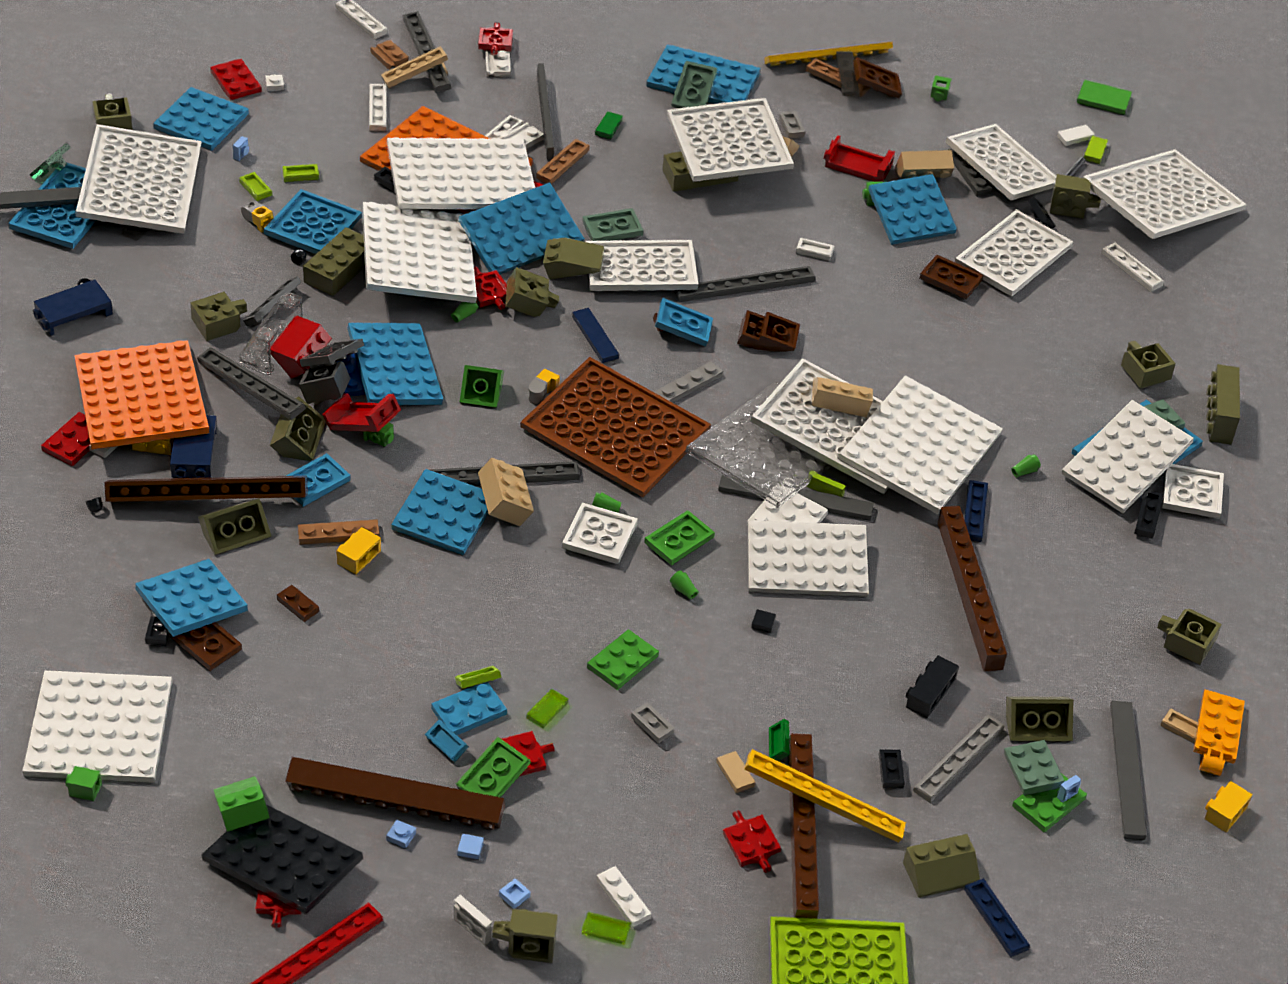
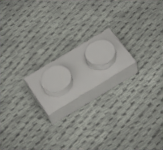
M796 111L781 112L779 114V119L789 139L805 137V130Z
M648 702L631 712V718L658 744L674 734L675 728Z

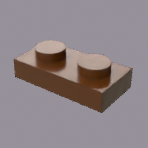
M292 584L277 594V601L303 622H306L319 612V606Z

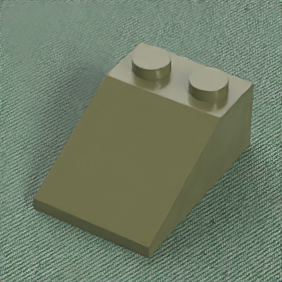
M565 237L547 240L543 265L549 280L601 272L604 246Z

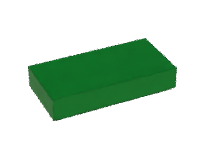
M607 111L595 129V135L611 139L621 124L623 115Z
M782 719L769 727V757L776 761H780L790 755L789 721L786 719Z

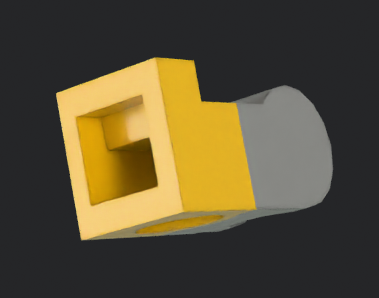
M255 201L241 208L244 219L257 225V229L260 232H264V228L273 219L272 211Z
M544 368L529 384L528 400L534 404L541 403L544 400V396L551 390L554 391L560 385V375Z

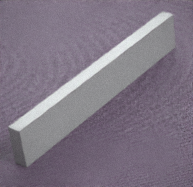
M987 715L914 787L913 792L931 803L1004 730L1005 725Z

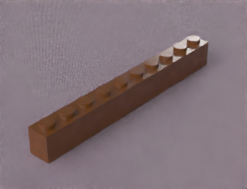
M307 475L105 481V502L306 497L308 495Z
M960 506L941 507L938 526L983 671L1003 670L1007 652Z
M791 733L789 740L790 755L788 756L789 767L814 778L812 734ZM789 791L793 917L817 919L819 901L815 803Z
M291 757L285 780L290 790L295 792L307 790L316 796L323 797L324 794H327L341 801H345V798L353 799L354 803L366 805L367 802L373 803L375 807L381 809L393 807L401 813L413 811L422 817L434 815L439 816L438 819L451 822V819H454L467 826H472L473 823L479 824L487 830L500 829L505 808V800L501 797L297 757Z

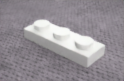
M616 866L597 875L596 881L632 928L651 919L652 913Z

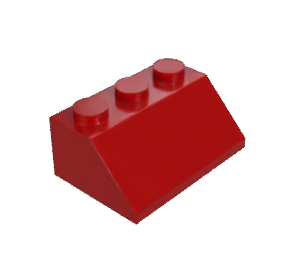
M297 315L268 349V352L292 379L304 374L306 369L310 368V366L302 367L300 359L326 347L332 338L321 324Z

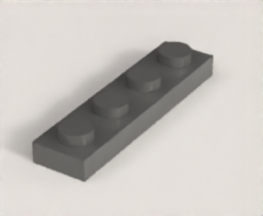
M952 150L953 163L976 196L991 193L992 187L987 179L957 152Z
M296 276L287 280L243 320L248 327L253 324L257 326L265 320L263 318L265 315L273 313L276 310V305L282 304L287 300V295L298 290L297 286L301 283L299 277Z

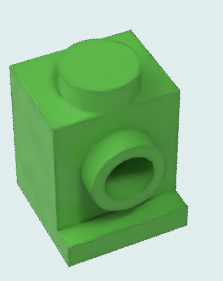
M935 75L930 97L936 101H946L950 90L951 78ZM937 82L946 84V88L937 86Z
M388 422L379 432L363 431L364 440L368 441L370 439L374 443L385 447L394 439V425Z

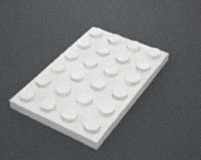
M997 124L949 136L946 139L945 143L952 150L957 152L1010 200L1054 188L1056 175Z
M1016 209L957 256L955 263L984 275V281L1012 297L1072 247L1073 241Z
M692 240L586 241L604 246L601 272L588 274L590 291L698 290Z
M1131 400L1062 469V474L1121 513H1124L1193 443L1194 438L1134 400Z
M748 520V592L868 597L866 525Z

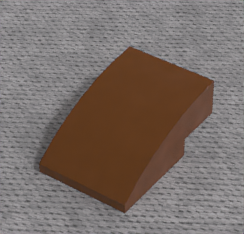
M747 310L741 322L737 344L764 351H794L800 324L770 312H766L762 316Z

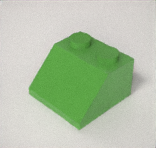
M465 365L459 402L497 408L502 390L504 371Z

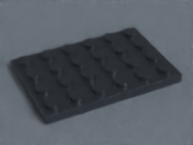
M267 804L266 807L270 818L226 831L201 854L202 861L306 915L363 860L362 852Z

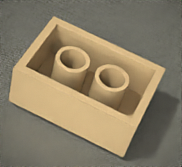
M491 458L478 472L488 513L496 518L521 526L534 512L524 472L517 466Z

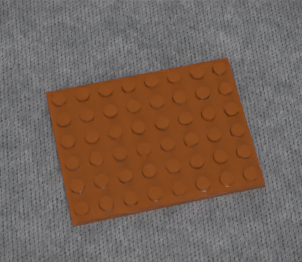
M591 357L585 360L520 422L521 428L641 497H644L711 430V424Z

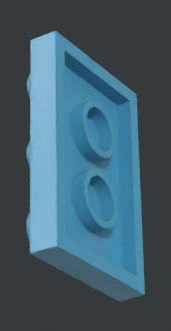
M662 298L655 327L706 347L713 318Z
M327 453L286 475H307L308 495L306 497H294L303 507L351 481V475Z
M488 682L477 684L431 703V709L437 718L456 735L507 715V708Z

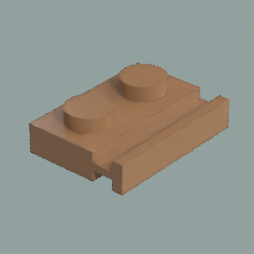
M392 40L377 44L375 48L373 46L370 47V53L388 70L391 69V66L397 67L409 61V56Z

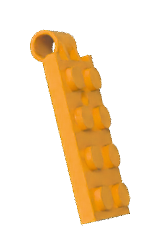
M1204 690L1193 752L1203 755L1199 770L1221 776L1225 761L1235 763L1245 704L1244 700Z

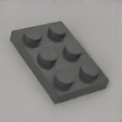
M363 339L334 342L300 359L301 366L316 368L321 366V364H324V366L333 365L335 360H342L347 358L346 355L357 353L358 349L364 346Z

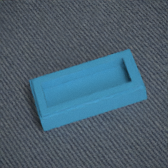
M440 719L425 734L453 762H456L469 748Z

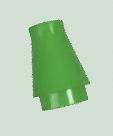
M461 302L451 314V317L458 323L476 313L478 305L477 303Z
M1027 455L1017 465L1012 467L1011 471L1018 478L1022 475L1037 472L1041 467V463L1036 455Z
M596 492L592 505L619 513L622 502L613 499L603 492L601 494Z
M679 570L670 578L671 586L690 600L699 593L686 572L683 573Z

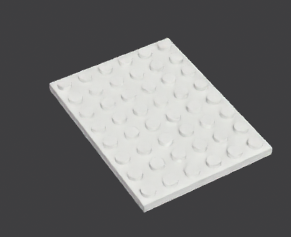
M97 124L75 217L184 234L201 141Z
M387 138L386 144L398 209H480L535 188L524 139Z
M1171 150L1083 176V178L1091 182L1090 190L1152 239L1243 211L1247 205L1177 150Z
M363 202L362 219L366 290L476 303L477 293L471 241L458 221L459 216L463 214L429 211L428 209H398V206L391 204Z
M802 358L752 415L750 422L884 494L889 488L888 486L837 459L841 450L883 401L873 396V402L867 418L812 406L814 378L821 377L839 382H848Z
M904 376L841 450L837 459L938 515L941 507L948 503L999 437L1003 428L925 387L912 378Z

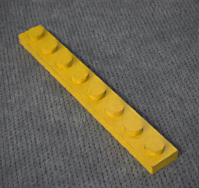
M893 42L771 55L765 57L764 60L765 64L778 66L780 62H786V65L795 64L797 60H801L802 63L811 62V59L814 58L820 61L827 60V57L831 56L832 59L842 58V55L856 57L858 56L857 53H863V56L872 55L874 51L883 54L888 53V50L893 48Z
M753 749L749 752L744 770L899 843L903 839L906 822Z

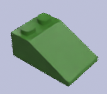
M256 776L213 789L226 831L270 818Z

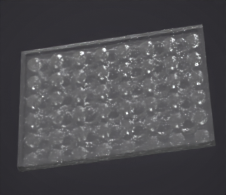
M774 381L687 445L685 452L779 508L812 482L816 474L821 475L831 465L750 422L752 415L780 385V383Z

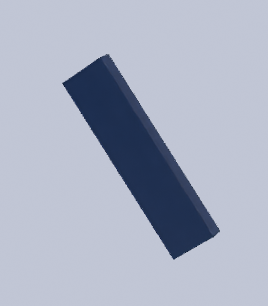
M590 308L572 312L574 321L600 361L605 363L619 359L618 351Z
M969 480L964 520L971 541L982 542L988 483Z
M983 878L965 885L964 891L1009 957L1011 958L1028 951L1030 944Z

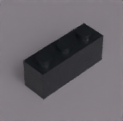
M937 655L933 662L929 661L925 668V673L917 677L915 686L910 687L906 693V708L928 718L957 679L959 665Z

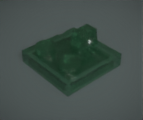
M66 142L29 175L34 180L39 175L42 178L49 172L47 168L50 166L61 171L67 165L62 155L71 147Z

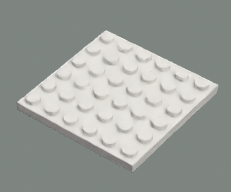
M766 98L667 110V117L693 182L787 170L794 167L793 160Z
M45 670L23 766V776L67 778V775L72 773L74 767L79 766L100 771L101 780L155 783L172 687V677Z

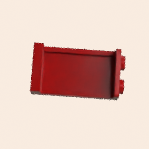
M837 135L835 140L831 141L829 150L826 149L823 157L825 159V167L873 182H884L893 166L895 151L889 150L884 157L841 144L840 135Z
M345 393L323 413V417L330 430L379 432L401 411V408L394 394H388L379 403L352 402L349 394Z

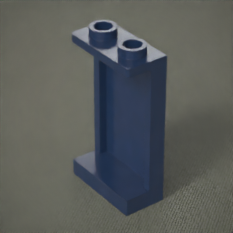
M96 279L34 301L35 309H33V315L36 320H40L43 330H47L50 336L55 335L54 327L89 314L102 311L106 317L113 315L112 301Z
M206 415L209 426L208 434L174 438L170 462L172 478H211L214 438L217 435V418L215 415Z

